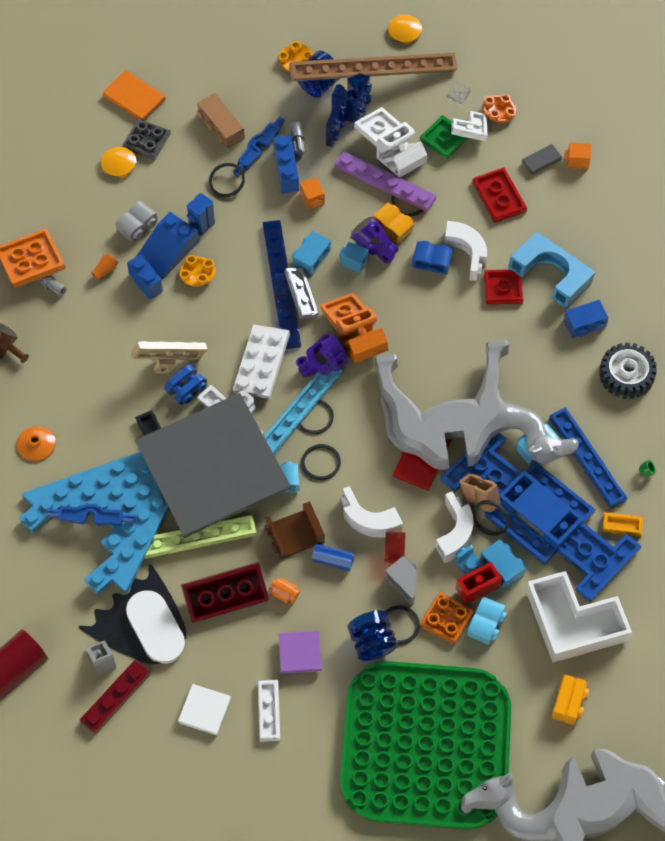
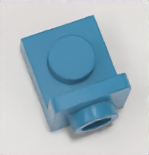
M469 545L467 548L463 547L456 553L455 564L465 575L484 566L483 562L474 554V547L472 545Z

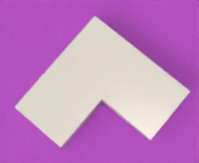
M469 111L468 121L453 118L451 134L486 141V115Z

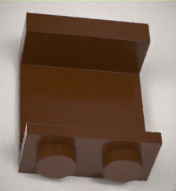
M310 501L303 504V511L274 522L271 521L270 516L266 517L265 532L268 537H272V548L275 554L279 553L281 559L312 548L316 544L325 543V533Z

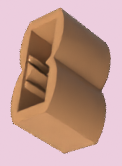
M468 474L459 481L465 503L475 506L481 501L489 500L501 505L498 487L493 481L483 480L480 476ZM485 504L478 508L486 512H492L497 507Z

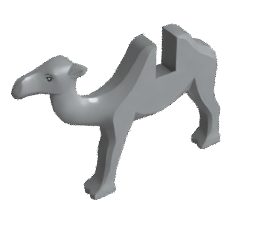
M507 340L486 343V370L481 388L474 399L446 401L423 412L396 387L392 379V373L398 367L397 355L375 357L387 437L399 450L420 457L435 469H449L445 439L463 437L468 467L478 463L483 451L494 436L509 429H520L527 437L528 452L531 458L540 464L574 454L579 445L578 440L574 438L556 439L547 436L543 421L534 411L506 403L501 399L498 391L499 360L509 353Z
M607 749L593 750L591 758L601 782L586 786L576 759L573 756L566 761L562 768L555 799L547 808L537 814L528 815L520 810L512 786L513 775L511 773L491 778L476 789L465 794L461 801V810L464 813H469L472 809L495 810L504 828L512 836L523 841H583V839L594 838L612 831L635 812L641 814L651 824L665 833V781L659 778L647 766L625 761Z

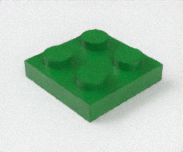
M441 115L420 136V141L445 159H448L469 138L451 134L452 121Z

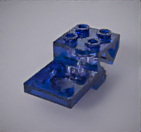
M359 73L347 78V91L341 84L335 86L331 95V114L326 123V146L333 147L335 141L339 140L340 129L345 127L346 121L355 123L365 116V107L370 104L372 95H370L372 89L370 76Z

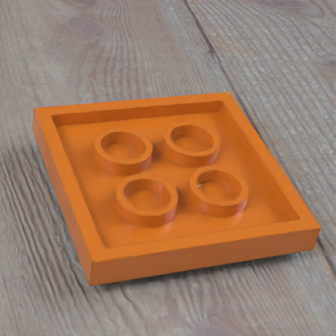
M47 228L0 245V261L13 288L66 269Z

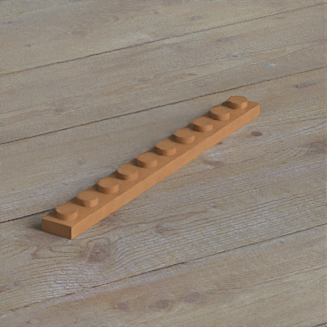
M455 53L296 61L289 64L292 81L454 72L457 70Z

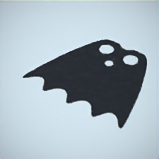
M149 564V576L147 579L140 580L135 578L130 592L126 595L113 593V607L109 610L95 609L96 623L92 626L80 625L79 628L100 642L105 640L110 648L144 663L159 664L160 662H155L147 656L127 618L126 608L130 598L141 591L158 593L165 600L183 633L184 639H186V629L171 594L154 567Z

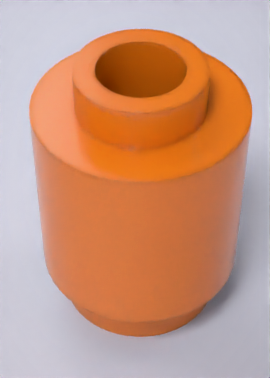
M281 577L278 580L274 579L269 587L272 596L287 604L289 602L294 604L300 593L296 585Z

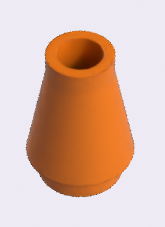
M107 253L102 256L91 273L97 280H100L117 268L118 261L111 254Z

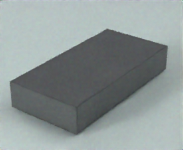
M551 144L523 158L522 163L533 175L560 161L562 156Z

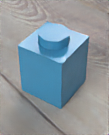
M348 242L346 247H342L339 254L341 265L361 273L368 261L369 249Z

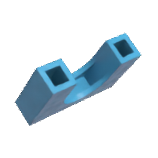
M538 232L511 255L508 268L521 277L526 275L534 266L541 263H549L559 267L565 274V278L555 286L552 299L565 308L592 284L595 271L589 266H586L577 260L576 257L570 255Z

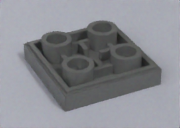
M138 119L123 143V147L139 155L156 160L171 132L166 128Z

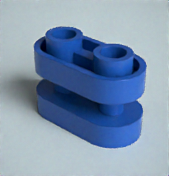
M189 364L167 381L164 390L169 395L175 394L174 399L180 405L188 404L198 392L201 393L206 389L207 379L202 374L196 375L197 370Z

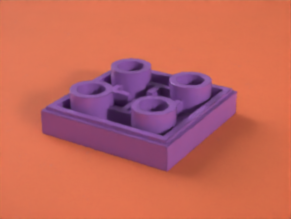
M319 631L278 633L281 674L322 671Z

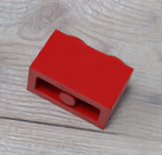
M490 562L458 578L456 591L465 605L500 588L502 577L493 563Z

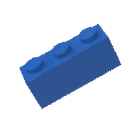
M291 135L273 137L274 155L281 194L299 191V176Z

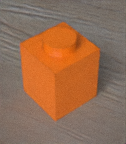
M569 143V148L565 150L564 154L567 168L589 169L591 144Z
M317 177L300 182V194L308 209L317 208L325 204V193Z

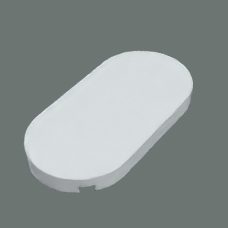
M141 591L133 595L127 603V618L147 656L151 660L163 664L176 661L184 650L185 639L165 600L153 591Z

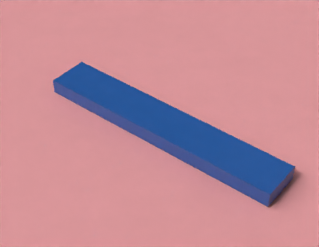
M565 407L551 414L549 419L563 439L574 438L578 440V449L573 455L608 507L611 509L627 501V496L567 408Z

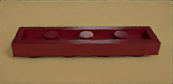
M134 660L80 718V722L96 735L151 675L150 671Z

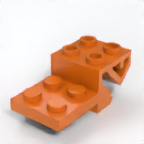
M354 293L320 305L322 313L337 330L339 343L354 363L389 351L388 341L383 329L373 330V324L377 322L376 314L370 307L366 308Z

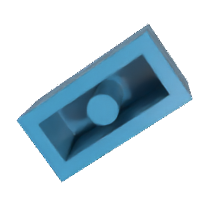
M312 231L309 236H305L301 247L293 252V267H303L304 272L312 276L330 253L331 240Z
M500 539L481 552L480 560L484 565L490 562L493 563L502 577L501 585L504 589H507L524 576V563L520 558H516L512 554L509 545L504 544Z

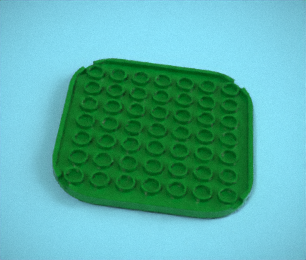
M393 661L377 662L367 666L366 669L353 678L347 692L340 772V788L346 804L358 816L377 823L471 830L481 828L492 822L498 816L495 810L472 809L469 813H464L461 810V801L465 794L476 789L485 781L509 773L511 699L505 686L503 687L494 675L477 668Z

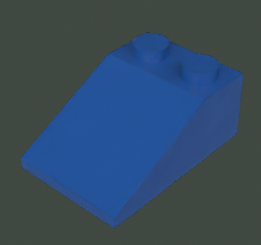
M169 212L156 225L137 256L143 255L145 260L149 262V265L153 267V270L164 279L199 243L198 230L172 212Z

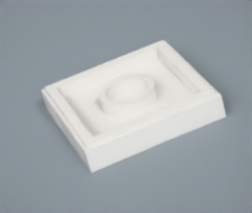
M192 684L178 723L217 736L230 704L231 696Z

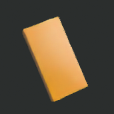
M604 512L602 533L627 534L633 537L642 536L643 517Z

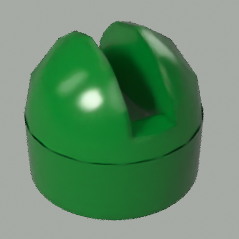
M647 460L639 466V472L642 476L649 477L656 473V468L651 460Z

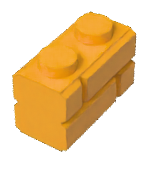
M563 675L552 712V719L564 721L571 725H575L577 719L581 720L584 708L580 706L582 700H587L589 689L586 688L587 681Z

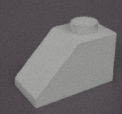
M402 556L385 570V579L412 606L415 601L417 570L411 560H407Z

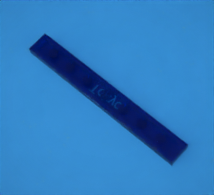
M281 221L262 222L279 329L289 330L290 332L286 349L301 347L295 304L284 273L286 268H288Z

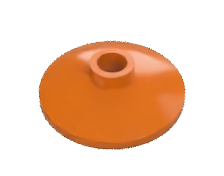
M43 427L28 428L17 439V450L21 457L28 461H42L48 458L55 449L53 434Z

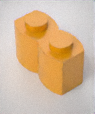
M388 202L372 216L374 221L378 220L386 235L398 244L414 229L412 218L400 213L396 205Z

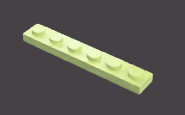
M253 515L218 522L186 538L183 537L180 530L155 535L153 543L145 555V559L257 536Z

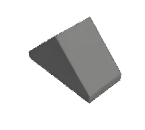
M105 640L86 648L97 676L116 669L113 654Z

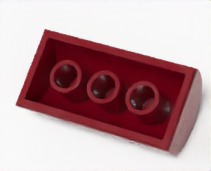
M259 562L181 584L184 601L192 623L269 601Z
M23 629L0 647V701L48 660L46 653L40 645Z

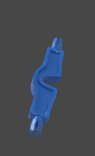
M279 116L274 123L270 122L260 134L250 139L247 150L238 159V166L242 171L244 169L249 170L262 156V150L257 147L258 145L266 148L270 147L273 137L280 133V126L285 122L283 118ZM235 168L233 170V173L236 176H239L240 171Z
M85 504L80 507L60 506V510H47V517H57L61 522L84 525L88 516L94 514V523L97 526H122L123 522L135 523V515H126L122 510L103 509L96 504Z

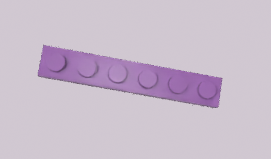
M345 151L342 152L334 163V168L425 212H428L436 200V195Z

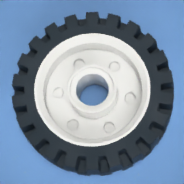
M620 343L617 347L614 345L610 350L606 351L602 358L599 370L600 381L604 383L605 389L609 388V393L615 392L616 397L623 395L622 399H627V396H630V399H634L636 395L641 397L642 394L645 395L651 389L657 373V365L654 362L655 358L653 355L650 356L648 350L644 352L643 346L637 348L635 343L630 346V343H625L624 346Z

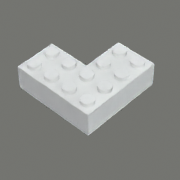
M566 571L528 581L526 593L552 663L629 641L632 631L618 596L579 606Z

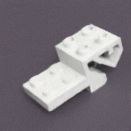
M382 107L354 123V128L377 147L376 158L399 178L427 162V153L421 141L411 144L406 142L414 137V129L406 122L402 124L398 122Z

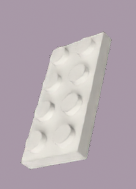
M253 324L233 387L234 393L244 390L250 396L265 399L271 398L290 336L289 330Z

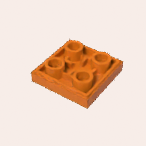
M439 592L422 619L420 627L455 645L475 610Z

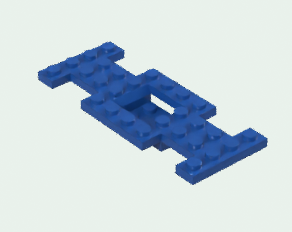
M499 433L490 440L478 463L468 467L465 452L441 476L440 481L454 492L460 488L459 481L468 474L478 475L483 480H490L496 483L501 506L507 511L510 518V525L505 534L543 565L557 552L586 575L576 586L575 591L590 603L640 551L642 546L627 534L613 547L584 524L595 513L596 509L537 462L527 471L523 470L520 472L498 455L496 451L506 442V438ZM496 508L492 512H485L484 516L500 530L505 528L506 518L500 509ZM516 510L520 515H522L525 519H527L530 523L537 527L541 532H543V536L540 535L537 531H535L532 527H530L527 523H525L516 514H514L513 511Z

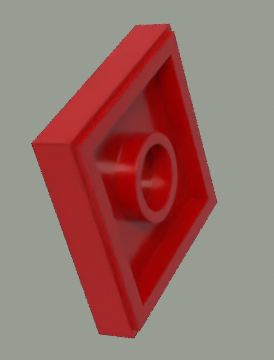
M484 270L486 305L523 304L522 277L520 275H517L513 270Z

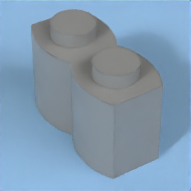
M139 201L128 212L124 213L115 222L118 232L130 242H134L143 236L144 231L153 228L158 219L155 211L143 201Z

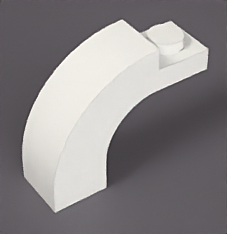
M447 221L444 245L460 248L468 253L471 258L469 280L477 281V274H481L482 266L486 267L487 247L485 241L472 227L459 222Z
M350 486L343 488L341 502L344 506L343 517L357 532L379 538L402 532L403 522L395 507L379 513L366 511L357 502Z
M453 492L445 494L444 503L455 520L456 526L447 535L436 539L435 546L444 563L455 559L456 553L461 548H467L473 530V514L469 504L463 506L458 496L455 497Z

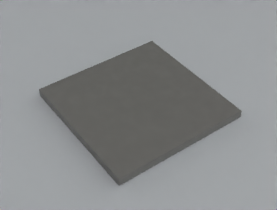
M241 393L135 440L184 538L291 489V485Z

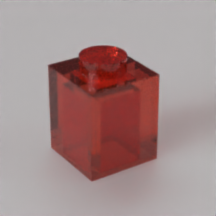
M386 532L385 562L394 564L402 556L405 557V532Z

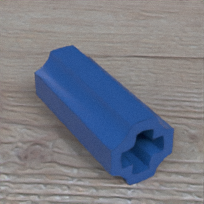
M316 544L312 554V561L350 571L354 561V553Z

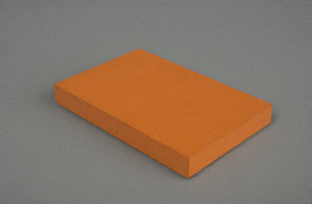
M126 70L103 91L104 97L136 118L144 121L166 100L165 95Z

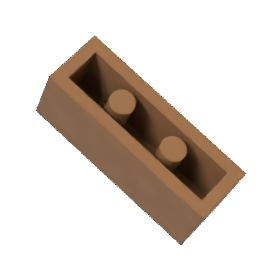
M216 93L197 102L198 117L206 122L211 132L213 131L216 134L220 144L223 143L226 148H229L245 139L243 126Z

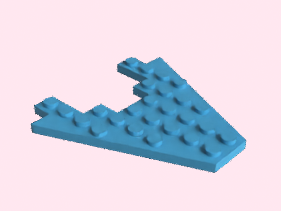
M138 452L24 492L22 494L23 499L32 507L20 516L19 520L28 530L34 533L52 518L47 517V510H60V506L80 507L85 504H96L103 509L122 510L126 515H135V523L123 522L122 526L108 525L113 531L101 541V545L112 556L84 579L85 583L97 595L102 593L112 583L127 594L169 508L141 453Z

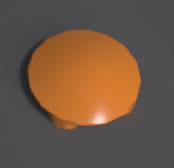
M509 95L485 97L482 110L486 117L500 123L511 121L515 117L516 107Z

